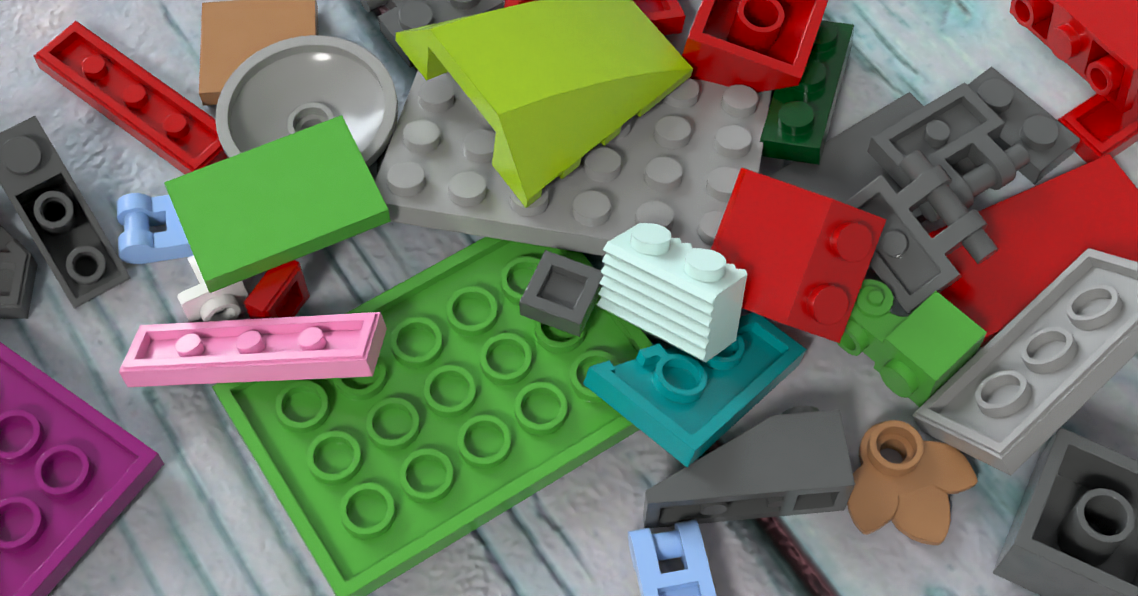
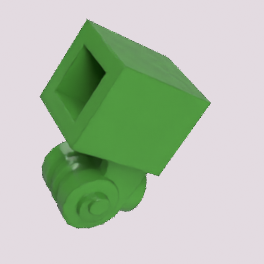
M865 279L841 341L837 344L844 351L854 356L863 352L875 362L873 368L880 373L883 382L893 393L903 398H909L917 406L921 407L976 355L987 332L937 291L930 295L909 316H897L890 312L894 297L888 286L878 280Z

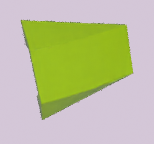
M538 0L396 32L395 38L397 44L426 81L449 72L496 131L492 166L525 208L541 197L542 190L556 177L564 179L580 166L581 158L599 143L604 146L620 134L621 127L634 115L639 117L644 115L689 79L693 71L691 65L633 0Z

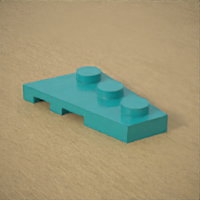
M750 313L740 317L736 341L707 362L675 346L664 349L659 343L639 350L634 360L613 366L610 360L590 366L583 384L688 468L799 366L807 349L763 316Z

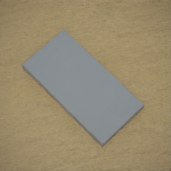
M1088 248L915 411L912 417L920 430L1011 476L1138 352V262Z

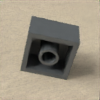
M1060 427L1037 460L993 574L1040 596H1138V461Z

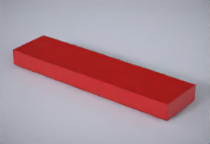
M78 21L73 22L33 55L38 67L183 174L228 158L219 141L216 122L212 116Z

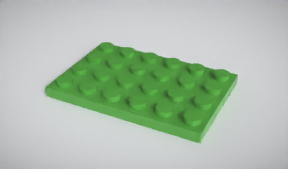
M484 237L345 313L381 312L387 330L373 376L217 383L212 386L219 402L335 596H367L640 430L583 384L590 366L610 360L613 366L636 359L639 350L653 346L640 328L597 306L601 296H599L580 337L520 315L519 301L545 250L593 267L582 252Z

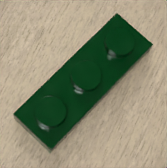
M821 20L799 85L775 89L760 138V142H763L761 156L820 165L853 44L854 24Z

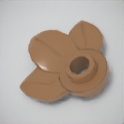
M897 420L880 422L869 428L860 442L859 460L861 466L853 473L855 486L847 503L848 511L855 526L865 535L881 529L892 520L895 527L910 539L923 544L940 545L946 538L951 521L948 494L967 491L974 487L978 480L972 466L958 449L942 442L924 441L919 432L908 423ZM887 448L896 450L901 455L903 462L899 464L891 463L881 456L880 451Z

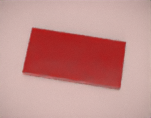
M1107 154L978 211L988 224L985 232L999 250L980 264L975 262L964 246L953 251L947 258L962 277L940 294L987 332L980 347L985 346L1088 248L1138 262V189L1112 156ZM946 225L928 234L934 238L948 226Z

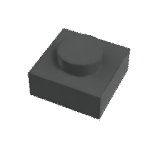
M545 250L519 301L520 315L580 337L600 296L598 293L602 285L599 283L604 275L599 269Z

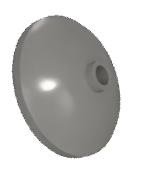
M323 35L299 36L276 42L261 49L246 59L232 73L218 99L215 119L216 130L226 156L230 158L342 115L369 168L381 156L391 141L397 125L398 100L389 72L382 62L367 49L337 37Z

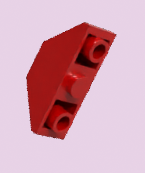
M1138 0L1011 1L1009 12L1015 17L1017 22L1029 29L1051 49L1058 59L1067 63L1086 80L1096 93L1105 97L1121 113L1132 109L1138 89Z

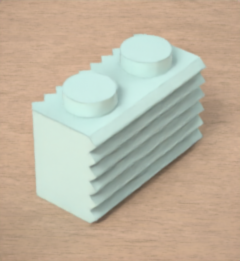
M639 223L607 242L603 249L606 252L602 260L605 265L601 270L604 276L599 283L602 285V288L598 293L601 299L597 306L704 362L709 361L736 341L747 280L746 269H736L735 264H726L725 257L716 251L692 248L691 243H681L680 238H671V232L658 224Z

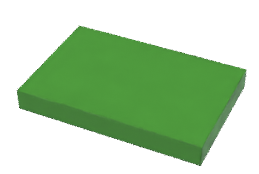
M342 115L164 182L209 293L391 222L389 209Z

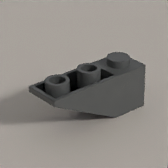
M36 116L0 132V184L73 308L75 309L131 279Z

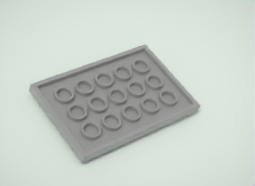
M417 71L375 183L389 209L391 222L605 256L606 252L603 249L611 239L639 223H652L667 228L671 232V238H680L681 243H691L692 248L711 250L741 167L759 173L763 142H760V138L768 115L771 90L756 93L755 90L745 85L727 87L704 80L689 78L641 117L634 115L621 127L619 135L605 146L601 143L595 146L581 158L579 167L564 179L556 177L543 188L541 197L525 208L492 166L496 131L449 72L426 81L422 74Z

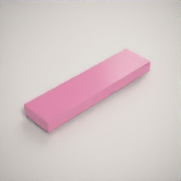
M381 312L140 325L119 373L127 387L371 377L375 371L387 327Z

